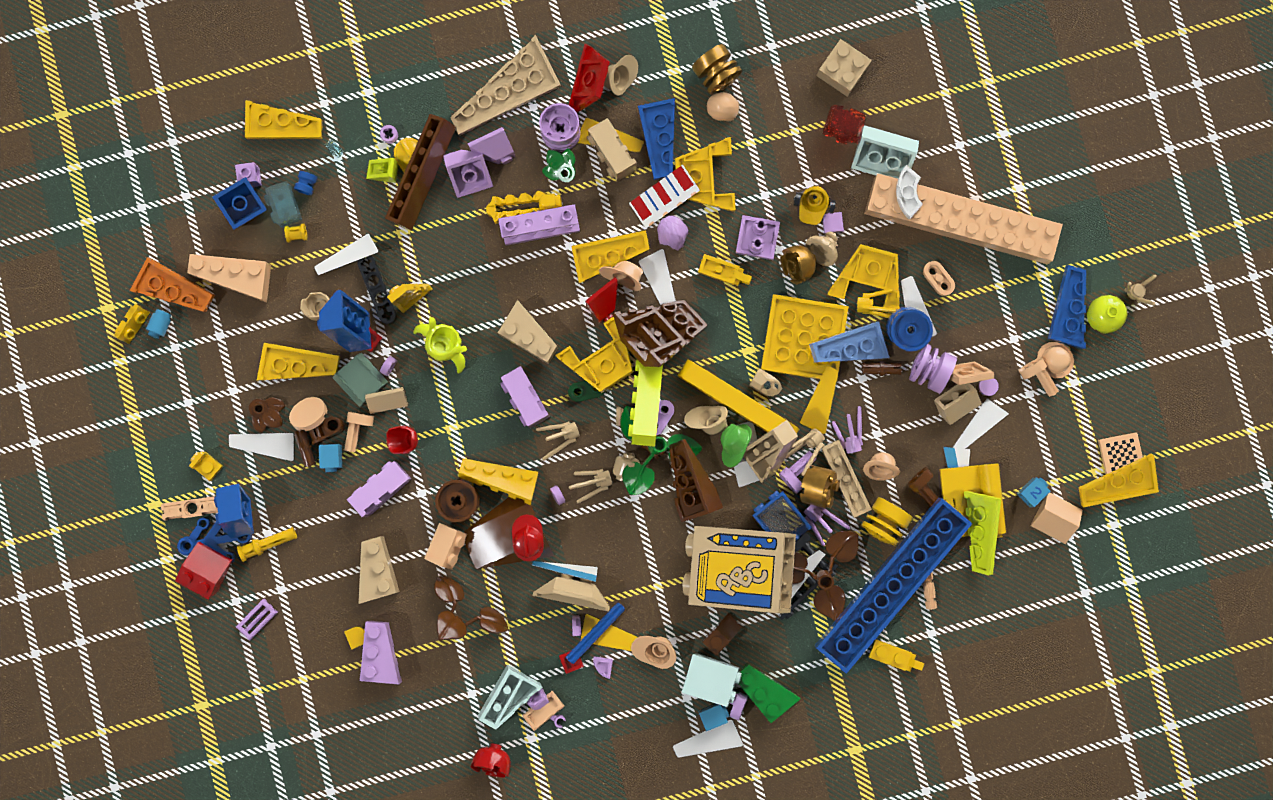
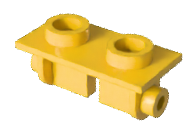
M136 303L133 306L131 305L125 315V318L128 319L127 322L121 321L117 329H115L116 333L114 336L130 344L150 312Z

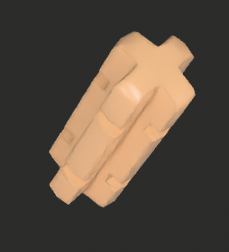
M932 572L923 583L924 597L927 600L925 605L928 610L937 608V602L934 600L936 595L934 582H932Z

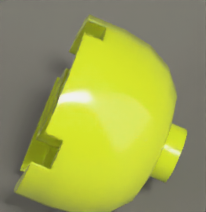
M1112 295L1100 296L1091 302L1087 310V321L1094 330L1096 329L1100 333H1113L1126 322L1128 315L1127 307L1118 297Z

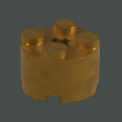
M811 465L812 468L807 469L801 487L805 489L804 494L800 493L801 501L822 508H831L834 501V492L838 491L840 486V480H837V473L834 470Z

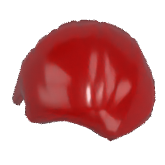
M401 425L389 428L386 433L387 447L393 454H408L417 447L418 435L409 426Z

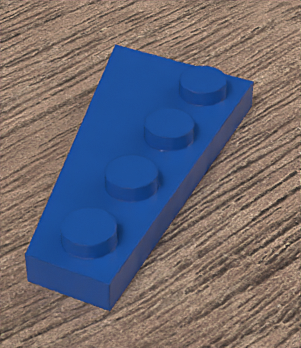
M675 98L638 106L654 180L663 179L673 172Z

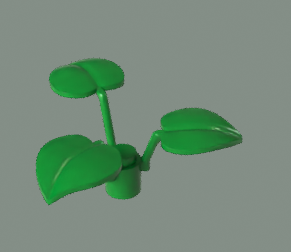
M626 406L621 415L620 426L623 435L632 441V437L628 436L629 424L633 425L634 420H630L632 407ZM683 434L672 435L667 442L663 437H656L655 447L648 446L651 454L643 465L633 462L635 463L634 467L627 465L622 472L623 483L628 494L639 495L651 487L655 478L654 471L646 468V465L655 455L660 454L664 450L669 451L668 456L670 459V450L668 448L670 444L685 439L695 456L702 450V447L694 439Z

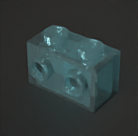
M287 181L265 188L266 195H264L267 205H271L273 212L270 215L274 224L277 223L280 227H284L302 220L293 190Z

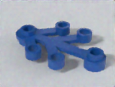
M200 518L190 536L179 540L177 548L182 555L188 556L195 545L201 542L224 556L230 554L232 556L231 563H233L236 559L235 554L226 552L217 544L233 541L247 543L252 539V534L248 535L246 539H243L242 536L231 539L229 535L216 537L222 527L215 522L206 537L197 540L203 529H207L210 526L209 519ZM202 520H205L207 523L205 527L201 526ZM187 542L191 545L189 550L185 548Z

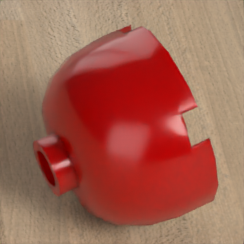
M491 743L490 747H482L474 754L470 768L478 773L482 769L483 772H486L485 775L505 778V776H509L511 761L508 754L501 750L502 746Z

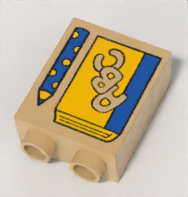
M694 526V534L690 533L687 536L685 546L687 556L692 557L691 572H687L684 575L682 586L684 595L689 596L688 605L768 613H790L796 534Z

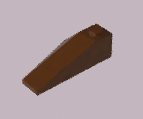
M684 439L670 444L671 468L675 474L673 487H676L677 497L674 499L681 522L723 508L717 489L687 441Z

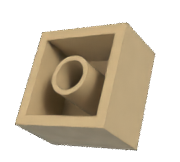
M840 39L820 67L817 77L848 97L872 60Z

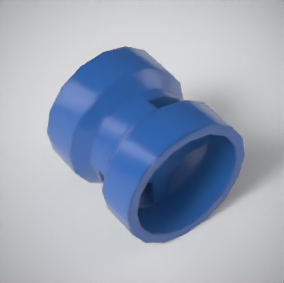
M299 171V180L295 183L294 190L306 195H312V187L318 177L308 172Z

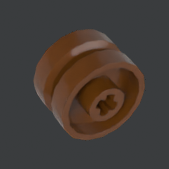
M451 480L444 483L438 489L435 497V506L438 513L444 519L451 522H465L478 512L480 495L471 483L463 480ZM458 497L461 498L460 501H462L460 505L455 503V500Z

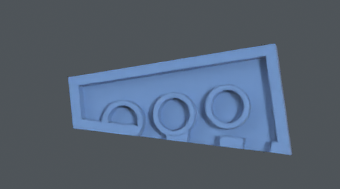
M879 321L809 344L814 363L889 358Z

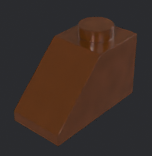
M727 613L701 641L717 656L742 626Z

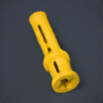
M291 527L264 539H253L251 543L243 546L238 545L237 551L242 562H245L247 558L262 555L263 551L297 539L295 529Z

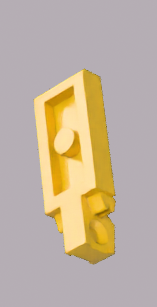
M704 254L698 270L699 274L731 285L739 286L740 282L749 285L752 276L743 273L744 269L740 268V266Z
M877 639L874 640L868 656L904 671H911L912 667L922 671L924 663L915 660L916 655L912 654V652Z

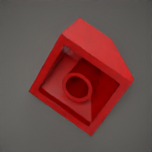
M616 277L585 301L586 307L600 324L611 319L616 310L618 280Z

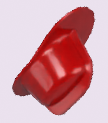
M527 514L518 517L512 526L514 552L518 558L524 561L536 560L541 556L544 548L541 522L533 515Z

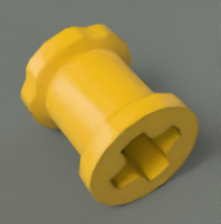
M304 223L294 227L285 226L284 231L287 243L298 239L307 240V230Z

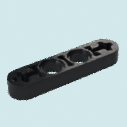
M370 255L359 259L357 262L380 321L387 325L393 324L397 319V313L393 303L387 298L389 293L376 261ZM365 259L371 261V263H369L370 269L372 271L375 269V272L368 273V269L365 266H362V264H364ZM371 276L379 278V283L376 286L369 284ZM384 293L386 296L385 302L377 303V294ZM388 304L390 305L389 307H386L387 311L393 314L390 316V320H387L386 318L383 319V316H385V311L383 308L379 310V307H385Z

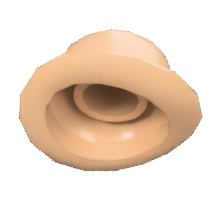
M1048 342L1039 349L1037 358L1042 357L1047 364L1045 369L1050 377L1056 379L1069 375L1073 369L1074 358L1068 347L1059 342Z
M884 452L876 453L872 456L871 461H868L863 468L866 476L878 481L890 480L900 473L894 457Z

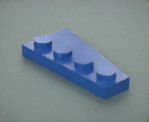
M1071 265L1065 266L1048 335L1050 340L1080 349H1086V342H1084V333L1086 332V324H1084V313H1086V305H1084L1086 270Z

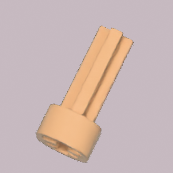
M1042 357L1029 362L1019 369V373L1024 380L1036 375L1049 397L1059 392L1045 369L1047 364Z
M348 412L346 422H349L345 451L356 452L360 425L373 426L374 416Z

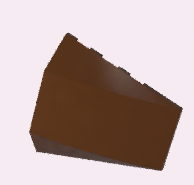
M685 300L663 303L660 307L647 306L644 310L638 311L630 309L627 313L622 314L620 311L613 313L621 342L644 367H661L708 326Z
M508 497L464 531L467 534L465 545L475 569L524 561L518 558L514 552L512 526L515 520L522 515L527 514L536 517L532 505L526 504L523 499ZM544 533L543 552L537 559L554 556Z

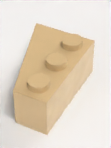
M608 118L588 129L589 136H587V139L592 147L595 145L598 149L597 156L602 163L605 161L608 168L606 170L611 179L615 178L618 182L637 171V162L634 158L630 157L627 152L628 148L626 145H623Z

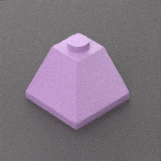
M503 127L468 143L471 152L482 153L484 160L496 164H507L515 157Z
M459 150L443 155L457 198L493 187L482 153Z

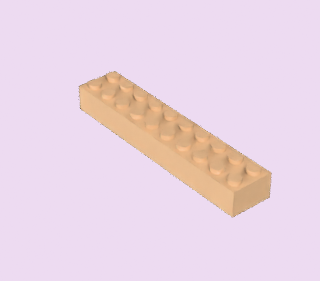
M879 173L874 177L864 213L866 215L1043 264H1049L1054 259L1063 224L917 184L916 192L918 199L923 205L909 220L901 211L897 201L896 185L898 179Z

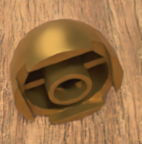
M801 245L791 246L782 250L783 255L780 256V263L786 276L789 274L792 280H789L790 282L798 285L812 277L816 268L814 253Z

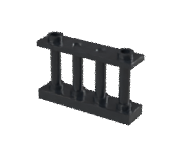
M806 532L795 541V552L799 549L801 551L804 550L810 557L815 551L810 546L809 540L811 537ZM821 559L818 566L822 570L828 571V564ZM833 563V573L831 574L832 577L837 573L835 569L838 566L835 563ZM809 575L806 579L810 586L802 593L799 590L795 593L794 597L796 599L791 603L790 613H780L778 615L781 620L784 618L786 620L795 613L793 609L818 586L817 581Z

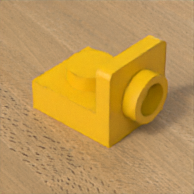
M204 451L194 454L189 467L198 471L209 481H212L223 468V465Z

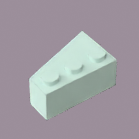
M507 665L479 712V721L497 729L521 705L525 704L531 696L543 688L541 683Z

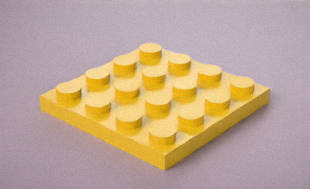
M773 294L761 369L819 380L827 366L837 369L839 372L840 361L814 363L809 344L844 333L849 306Z

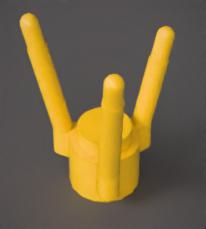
M893 290L863 293V297H858L857 312L889 318L891 314L883 312H896V309L873 306V299L870 298L891 293Z

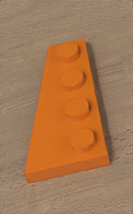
M149 257L145 260L130 289L132 292L203 312L207 311L215 296Z

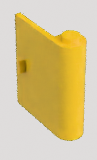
M999 463L939 469L942 498L968 520L969 517L966 516L965 509L968 508L967 498L964 499V491L1001 498L997 538L1003 537L1002 534L1006 533ZM968 530L963 534L962 537L970 536L968 535Z

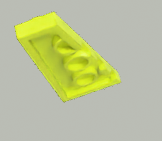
M964 491V499L967 498L968 507L965 508L966 516L969 517V521L972 523L968 528V535L971 537V545L969 547L972 571L993 575L1001 498Z

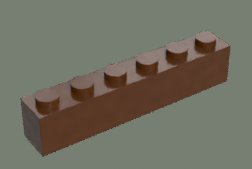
M429 114L385 219L399 227L412 231L441 164L443 155L454 134L456 126L445 118Z

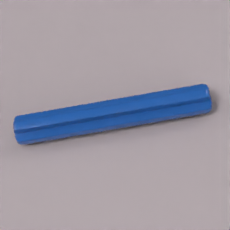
M616 603L566 656V659L574 664L625 611V608L620 603Z

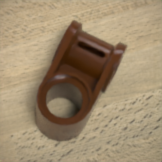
M328 417L318 427L309 430L313 440L311 442L312 445L322 443L342 433L345 429L344 421L338 417ZM334 420L338 422V428L335 431L331 429V423Z

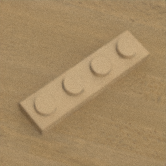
M837 440L824 446L821 450L830 469L837 473V480H840V491L853 518L872 510L840 441Z

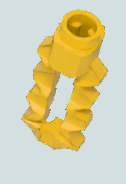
M537 191L533 197L527 193L520 194L519 198H515L514 195H507L505 199L493 196L491 202L486 206L487 215L493 218L494 223L497 224L499 223V218L562 207L561 195L545 194L541 191ZM539 202L540 207L497 212L496 206Z

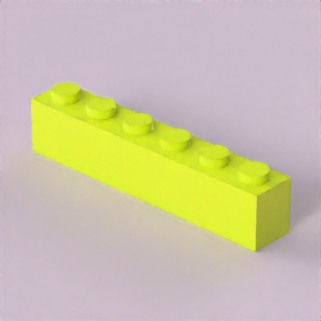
M636 360L635 371H639L638 376L634 375L633 387H637V392L632 394V403H635V408H631L630 420H634L633 425L629 424L628 436L632 437L631 444L655 447L663 365L661 367H644Z

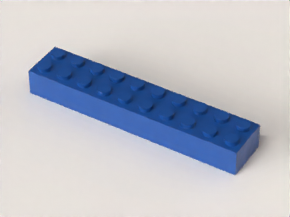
M938 498L814 645L816 649L847 674L972 523L943 498Z

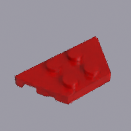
M584 44L569 101V106L576 113L601 98L610 61L587 44Z

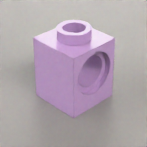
M254 162L235 165L237 181L246 177L252 187L262 186L260 168Z

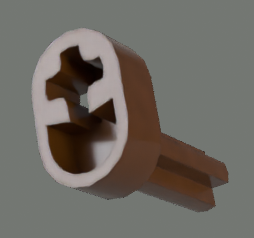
M924 467L916 473L907 486L914 493L918 492L931 507L938 497L926 485L933 477V474L927 467Z

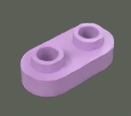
M662 400L659 402L656 436L663 432L674 414V406L670 401ZM663 406L668 407L667 413L661 411Z

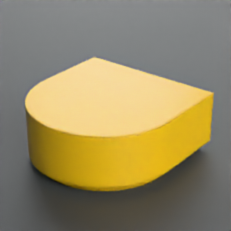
M354 627L344 631L351 650L363 645L364 628Z

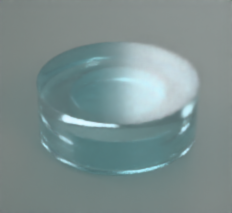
M329 140L325 144V147L336 158H340L343 155L342 149L334 141Z

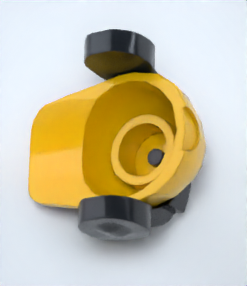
M811 186L805 191L796 192L793 205L798 206L800 202L799 219L803 223L817 225L821 222L826 210L828 213L833 214L836 200L830 199L822 187Z

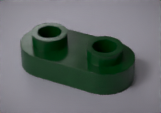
M585 380L572 384L568 389V395L572 401L582 402L599 398L604 395L605 391L603 393L594 391L592 389L593 386ZM580 389L581 394L576 396L574 390Z

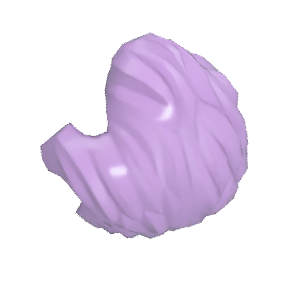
M676 216L663 218L657 228L658 240L660 244L671 246L672 249L678 251L684 247L688 228Z

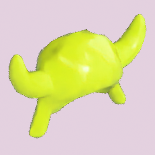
M433 317L429 318V324L422 323L414 328V334L421 333L426 337L425 349L431 357L437 361L451 359L457 367L458 374L464 370L466 361L462 352H466L467 347L461 346L462 341L458 331L452 326L445 324L436 325V320Z

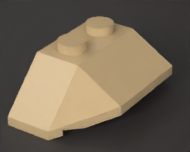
M567 574L555 577L533 592V596L608 612L610 609L609 604L597 586L591 583L592 581L580 578V581L572 579L573 576Z

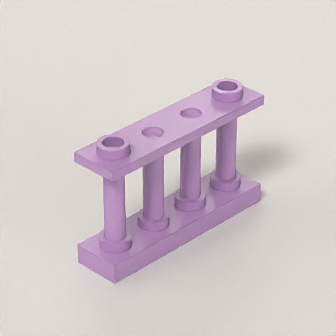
M575 205L499 218L501 235L504 238L505 245L580 232Z

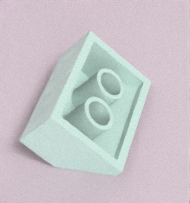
M864 125L851 168L873 175L879 173L898 179L906 165L912 168L917 155L919 141Z

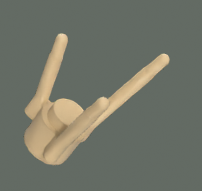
M1153 275L1141 284L1132 285L1131 282H1128L1127 288L1124 291L1127 292L1130 299L1137 300L1138 303L1142 302L1154 306L1155 302L1144 299L1143 296L1146 293L1145 286L1157 276Z
M575 422L536 428V431L563 428L561 429L562 432L546 437V441L561 436L565 440L569 439L542 458L543 461L570 443L576 442V438L580 434Z
M811 430L793 444L792 448L794 449L787 454L785 459L789 458L806 444L811 449L816 447L801 473L804 476L819 451L825 446L822 443L825 437L819 430Z
M603 469L574 472L575 476H596H594L593 480L571 485L569 489L595 483L597 487L600 486V488L577 500V503H581L601 491L608 490V486L612 485L610 473L608 470L603 471Z

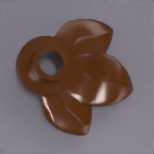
M273 397L266 400L254 399L249 404L253 427L261 433L265 430L266 425L272 428L281 427L282 418L278 412L285 407V403ZM261 405L262 411H255V406Z

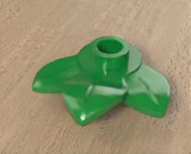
M569 148L562 154L555 150H548L546 155L548 166L542 169L543 174L550 180L572 181L576 175L575 168L573 167L576 160L574 153ZM564 170L568 171V176L564 175Z

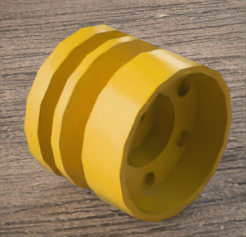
M878 497L872 506V509L878 514L877 517L867 514L866 518L873 523L870 524L863 521L861 526L881 542L897 546L899 542L892 536L895 535L902 538L903 535L897 530L898 526L907 529L913 517L896 505Z

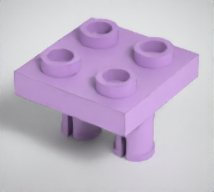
M742 215L736 254L773 260L780 222Z

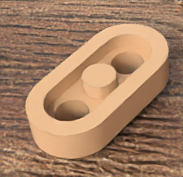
M931 261L924 266V277L939 295L947 296L954 291V280L939 262ZM934 269L935 275H931L929 270ZM942 283L947 285L946 290L941 288Z

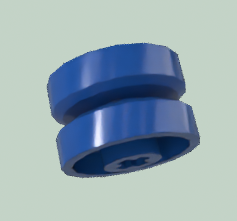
M913 307L897 309L896 312L890 315L886 324L889 339L896 346L906 351H917L924 348L930 342L933 334V324L930 318L924 312Z

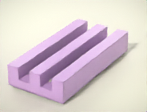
M262 599L236 628L248 640H251L278 611L266 599ZM264 605L266 608L244 629L243 626ZM270 611L271 613L249 634L250 629Z

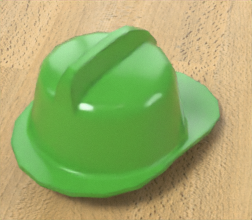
M730 424L721 434L720 441L723 446L722 461L727 467L737 466L744 456L747 445L752 437V430L747 424Z

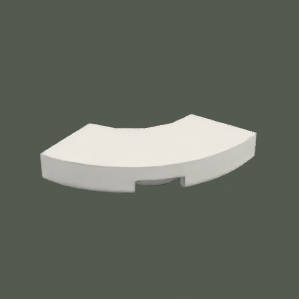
M906 165L897 181L896 197L901 211L910 220L923 204L918 199L916 192L917 184L921 177Z

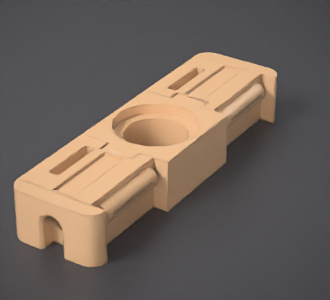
M214 496L161 504V510L164 512L162 519L164 521H168V518H191L204 516V514L218 513V508H216L214 503ZM190 503L197 505V511L194 514L188 512V505Z

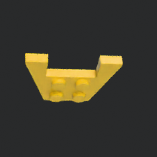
M731 137L675 158V169L683 165L700 190L687 200L735 212V193H714L712 157L732 155Z
M860 244L829 289L827 295L844 299L849 281H854L884 290L892 289L891 293L886 294L883 307L899 309L898 254Z
M614 317L603 323L613 340L581 362L570 346L556 355L560 361L601 393L634 372L628 348L620 340Z

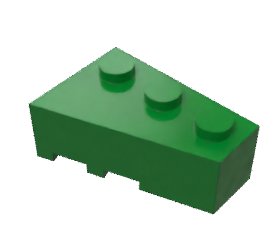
M748 663L738 671L742 673L739 685L770 723L801 699L798 695Z

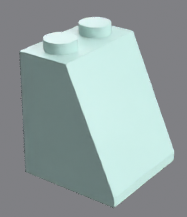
M695 653L690 662L682 693L728 707L729 703L733 704L736 692L733 691L735 684H739L742 674L738 672L740 667Z

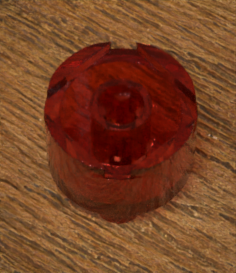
M831 106L822 134L837 138L836 141L841 144H847L848 141L859 143L866 122V116L852 108L848 111L843 110L844 106Z

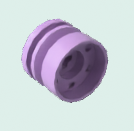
M563 103L552 104L545 108L541 113L539 125L542 139L546 146L558 152L575 147L581 135L579 117L576 111Z
M927 344L917 354L911 367L909 380L915 382L920 375L918 384L922 385L926 379H929L928 389L940 394L950 379L957 357L944 352L938 359V349L934 348L931 354H929L931 345Z

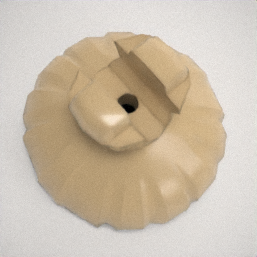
M830 231L825 234V237L815 235L807 239L806 248L814 253L818 264L832 266L837 261L836 247L838 244L836 241L838 238L835 233Z

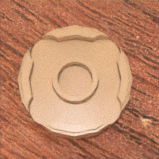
M305 398L298 402L291 410L289 416L290 423L298 431L312 430L324 421L327 407L320 398Z

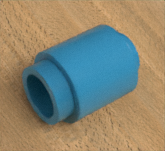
M157 309L152 314L146 330L149 331L148 335L157 339L160 336L164 337L171 322V315Z

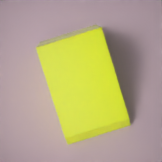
M394 158L369 160L366 179L396 183L399 165Z

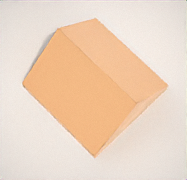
M1049 493L1045 496L1030 526L1066 544L1079 528L1083 510Z

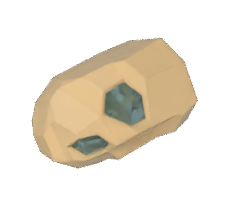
M760 368L749 385L765 396L777 395L782 390L781 383Z

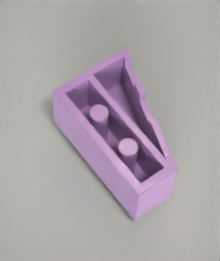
M521 366L501 377L503 382L500 385L505 393L509 392L512 399L509 401L515 410L518 409L521 413L519 418L524 427L528 426L531 429L550 418Z
M389 461L381 468L382 471L379 474L371 476L363 487H359L347 499L361 517L372 515L411 480L410 476L397 462L391 463Z
M365 622L360 681L400 684L402 682L389 622Z

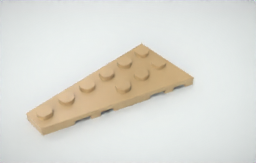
M536 35L482 89L480 88L475 96L450 117L456 126L459 136L561 87Z

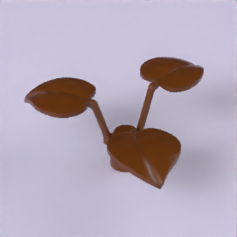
M853 531L837 532L827 540L825 548L828 553L832 554L828 571L821 570L816 575L806 569L808 562L803 554L795 552L792 584L801 583L805 578V573L816 579L821 590H818L814 596V606L817 611L834 621L843 612L845 594L841 587L834 585V580L831 576L833 573V561L836 558L839 562L846 563L855 558L858 552L859 535Z
M444 576L436 577L434 591L437 597L444 602L453 603L451 612L443 611L438 615L437 634L439 641L463 638L467 632L466 627L477 620H480V627L489 633L500 634L508 631V625L502 614L491 607L482 608L479 612L480 616H476L464 623L460 617L454 615L457 605L456 601L464 599L462 587L451 578Z

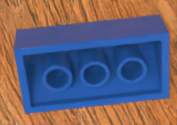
M337 290L319 312V319L317 320L318 329L349 352L371 349L370 313L342 290Z

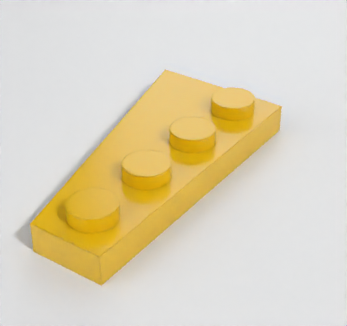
M246 100L245 138L322 139V119Z

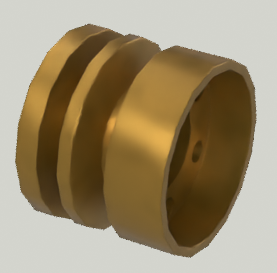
M724 44L710 49L692 65V69L698 78L708 76L703 85L708 87L707 91L710 95L730 86L742 73L740 66L735 67L737 65L735 60L727 62L731 53Z

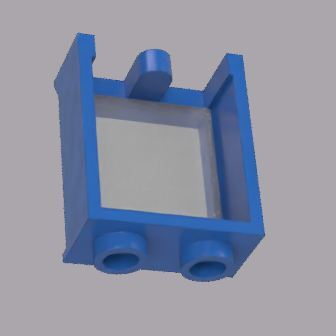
M775 491L768 497L770 499L765 505L761 503L753 509L755 513L752 516L766 532L796 534L797 540L803 533L812 528L783 491L780 493Z

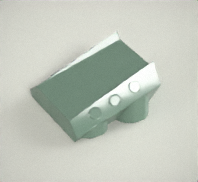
M362 353L357 354L333 376V379L359 407L366 403L365 395L378 392L388 383L384 376Z

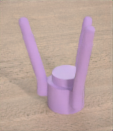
M858 406L857 436H854L850 414H847L850 437L846 438V442L836 423L832 422L843 449H846L847 453L862 450L861 406Z
M810 505L804 511L805 519L812 526V530L822 546H825V543L813 521L816 522L818 520L829 533H832V529L821 518L823 513L847 530H850V526L825 508Z

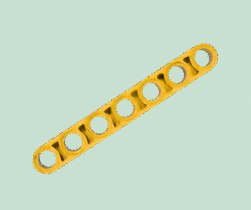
M688 359L677 375L688 384L767 433L786 421L781 416ZM790 423V425L793 427L794 431L797 434L800 429L794 424Z

